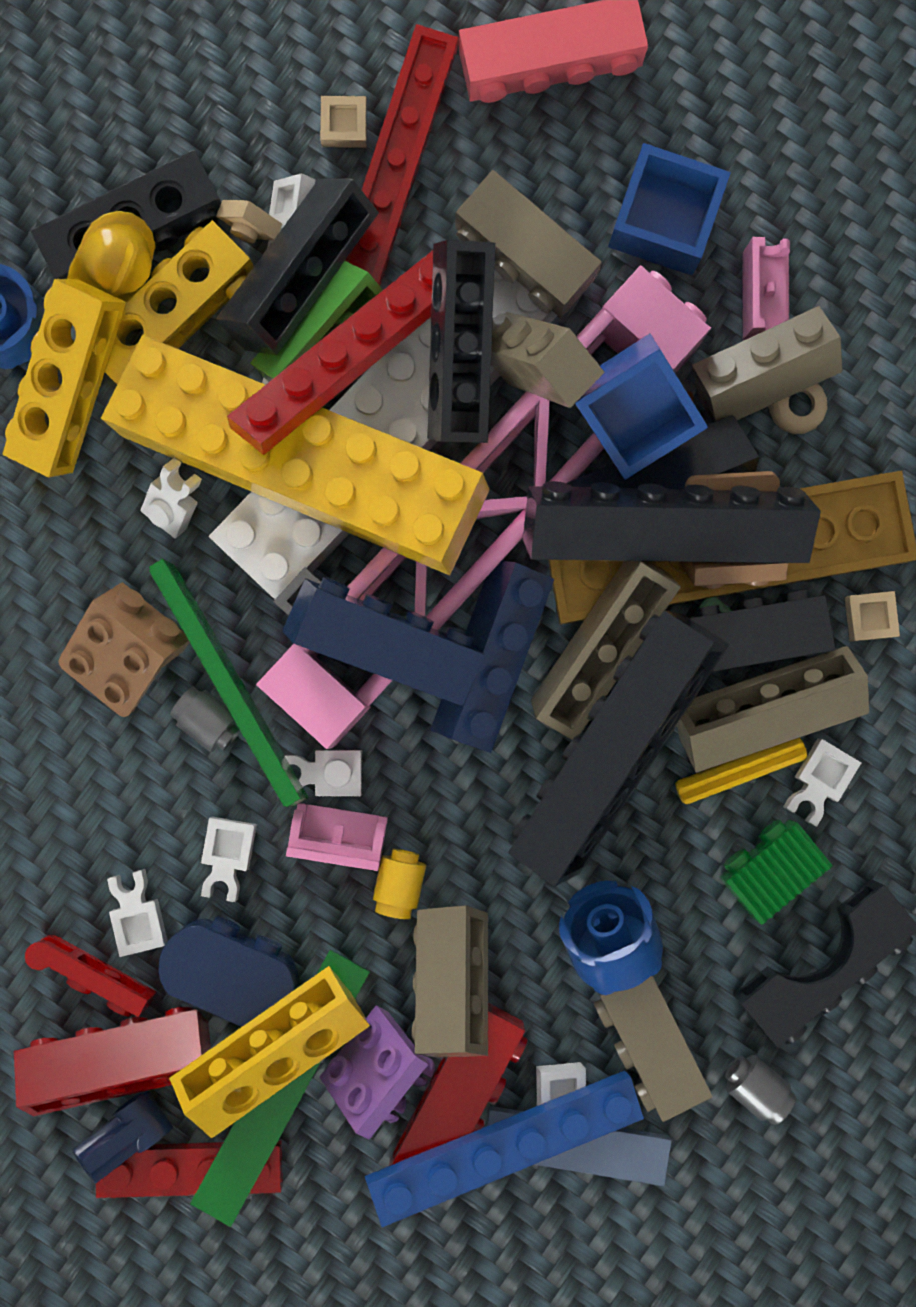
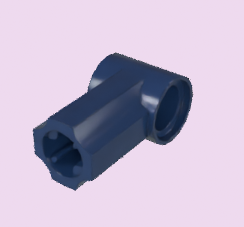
M149 1090L140 1092L128 1100L112 1114L114 1118L72 1149L77 1161L93 1183L99 1182L134 1153L138 1152L139 1154L150 1148L172 1130V1124Z

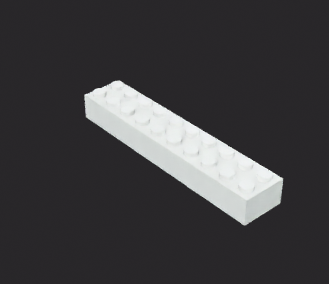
M494 271L493 318L510 312L551 323L557 315L553 311L549 314L541 311L529 299V291L518 281L515 280L514 283H510ZM431 317L372 365L329 411L429 451L437 442L427 438ZM492 365L490 386L500 376ZM250 492L208 537L267 593L276 599L304 567L313 573L350 533Z

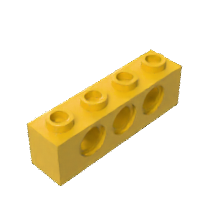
M213 220L204 228L198 227L192 231L186 238L184 247L172 259L166 258L154 268L151 274L152 278L141 289L128 293L123 297L122 300L126 302V306L105 369V373L116 384H118L137 344L132 346L125 345L126 337L131 331L142 329L144 330V336L179 349L230 300L225 294L226 289L240 277H247L254 268L251 259ZM196 269H210L207 278L203 281L196 283L190 281V276ZM168 298L177 299L176 306L171 312L167 314L157 313L158 306L163 300Z
M54 279L52 287L47 291L44 298V315L39 331L31 342V359L26 375L22 378L18 387L19 399L14 416L8 423L5 431L7 440L2 455L48 478L74 472L126 306L125 301L80 280ZM72 325L74 326L76 331L75 341H73L71 337ZM59 370L62 374V384H60L58 380ZM45 413L49 418V427L45 422Z
M328 966L169 1079L184 1115L209 1137L213 1138L370 1025L352 993Z

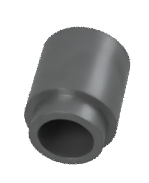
M191 687L177 701L170 713L177 720L176 726L210 753L217 747L225 751L240 733V729L236 726V722L228 708L206 690L200 692L195 687Z
M751 1055L747 1058L743 1056L738 1057L725 1074V1078L728 1080L726 1091L761 1121L768 1120L771 1124L776 1125L788 1116L795 1105L796 1095L790 1091V1084L756 1055Z

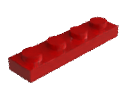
M282 1140L278 1141L249 1194L281 1193L283 1187ZM224 1142L154 1144L139 1154L138 1152L134 1153L119 1167L97 1182L96 1198L195 1195Z

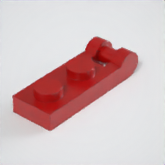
M48 935L31 944L25 952V961L31 969L43 970L47 967L67 977L66 983L70 987L84 994L96 993L108 1000L106 1005L111 1010L123 1016L130 1017L133 1014L139 1017L150 1006L157 993L154 989L55 935Z

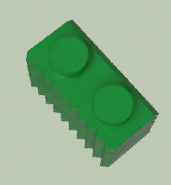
M779 819L768 825L758 836L762 842L750 852L743 848L734 853L723 864L727 871L719 876L749 915L761 925L766 923L782 907L788 905L791 900L795 899L798 894L802 893L804 889L808 888L811 883L815 882L818 877L824 875L833 866L798 822L789 819L784 824Z

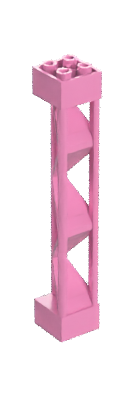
M640 265L576 337L592 356L604 342L619 354L651 333L676 373L695 353L711 327L705 323L706 317L697 306L690 302H685L684 304L670 292L672 290L671 285L661 274L656 271L649 273ZM526 391L488 432V443H478L460 464L484 474L535 418L533 486H543L546 481L550 400ZM595 433L587 439L549 482L567 483L580 476L604 449ZM527 497L489 499L484 501L476 519L516 512L521 513L427 616L428 566L416 562L415 613L434 621L433 629L439 630L523 538ZM382 548L347 586L350 588L348 595L362 601L366 594L373 595L407 557ZM293 644L256 685L326 749L333 748L371 708V703L392 680L373 674L355 693L316 657L319 653Z

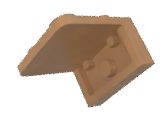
M771 471L694 475L687 479L685 487L696 484L710 487L713 490H731L734 486L742 485L756 488L759 491H777L780 486V480ZM679 561L694 586L708 589H716L724 584L734 583L762 586L766 585L769 581L786 580L788 563Z
M122 582L91 602L59 658V665L66 673L119 716L127 717L134 712L160 669L181 654L190 642L185 633L173 620L162 615L146 602L140 593L130 589Z

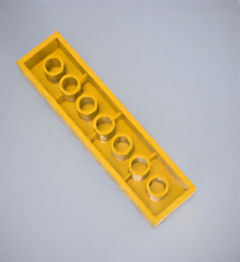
M141 336L101 417L120 436L168 457H175L180 462L449 576L451 575L490 490L482 472L324 408H320L270 451L262 455L229 427L227 415L265 386V384L147 336Z

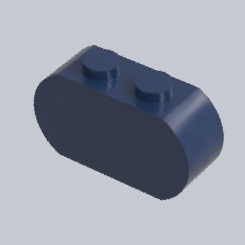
M215 917L214 921L209 919L193 921L168 940L160 955L159 976L164 989L169 995L243 1027L299 987V975L295 962L290 955L281 952L282 945L261 935H257L254 940L239 933V925L221 917Z

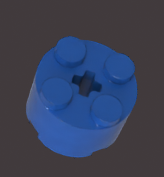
M0 264V368L12 369L31 359V342L39 331L45 309L44 299L37 290L16 270Z
M607 880L590 884L576 892L568 902L570 907L565 913L564 918L561 915L559 922L560 936L576 973L586 984L593 987L595 992L601 995H609L614 992L634 988L650 976L657 974L662 967L661 958L663 953L662 937L647 897L633 886L630 889L618 886L617 881Z

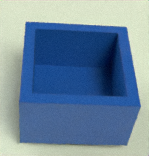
M643 143L608 248L692 276L702 259L731 172Z
M651 333L600 365L604 373L575 403L624 479L629 478L708 428Z

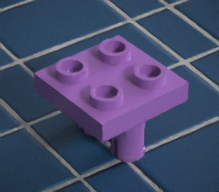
M377 1005L366 1017L370 1026L348 1041L320 1076L323 1084L355 1133L368 1140L384 1120L394 1123L399 1119L398 1115L392 1112V1110L400 1114L404 1113L406 1109L405 1093L412 1084L422 1087L428 1082L420 1074L423 1073L431 1078L435 1071L433 1060L427 1056L415 1054L414 1044L388 1011Z

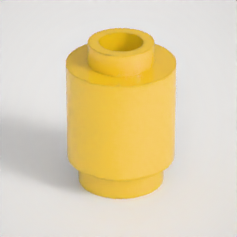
M393 848L391 856H381L373 894V900L376 901V913L392 918L411 919L412 909L418 908L426 870V864L418 862V853Z

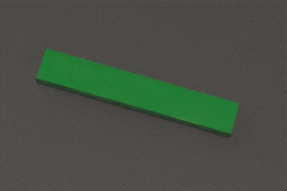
M164 559L151 565L149 572L283 806H296L308 799V795L177 567Z
M330 949L317 974L329 966L356 999L370 971ZM321 1061L233 1124L190 1202L192 1206L225 1225L232 1226Z

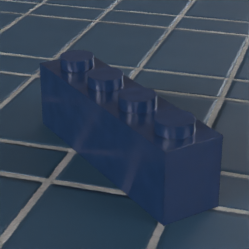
M501 561L486 577L466 630L467 634L474 637L472 645L483 652L485 658L463 706L441 698L430 731L492 753L554 578L516 562Z
M323 577L320 584L306 578L304 579L282 630L293 644L463 706L485 658V654L472 645L473 636L453 627H448L446 633L433 629L434 621L408 610L405 617L390 612L393 605L369 594L365 595L363 601L349 596L350 588L332 579Z

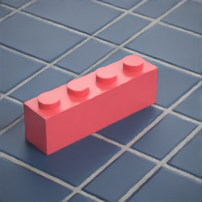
M602 0L459 30V54L470 102L477 100L485 103L496 102L503 99L507 94L525 91L528 94L540 93L551 85L564 82L579 85L590 81L594 76L612 73L615 76L627 75L643 65L648 48L638 0Z

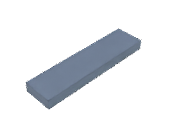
M489 1106L486 1127L523 1111ZM621 1128L534 1165L664 1186L671 1138L669 1135Z

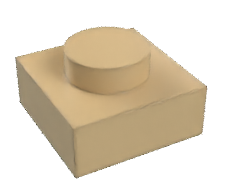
M321 96L320 141L322 147L367 148L366 96Z
M222 200L216 215L217 218L231 226L230 233L248 243H255L256 239L274 240L282 226L281 222L250 201Z
M895 591L845 597L850 642L900 636Z

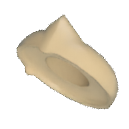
M818 383L800 391L807 394L812 402L811 411L807 416H797L791 412L789 408L790 396L768 406L774 423L781 430L791 434H805L816 429L823 421L827 412V397L823 388Z

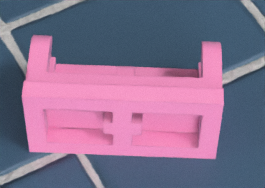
M752 237L742 253L743 341L789 320L790 240L788 239L781 240L779 245L766 246L765 237Z
M299 803L297 810H294L286 856L378 871L388 817Z

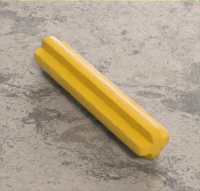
M799 737L680 779L675 783L680 800L684 804H690L803 761L807 758V751Z

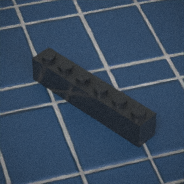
M551 481L544 483L543 486H528L523 541L530 559L810 563L821 510L808 497L805 491L795 487H780L777 491H759L753 487L740 485L732 487L731 490H713L704 485L693 484L686 486L685 489H666L661 485L646 483L639 485L638 488H619L614 484L604 482L594 483L591 487H571L567 483Z

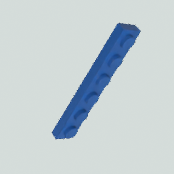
M624 1070L364 1177L381 1227H384L644 1118L631 1077Z

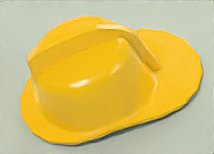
M115 211L103 214L93 221L85 232L69 267L67 279L80 280L122 300L126 294L135 292L142 287L150 276L155 249L152 231L143 219L133 213Z

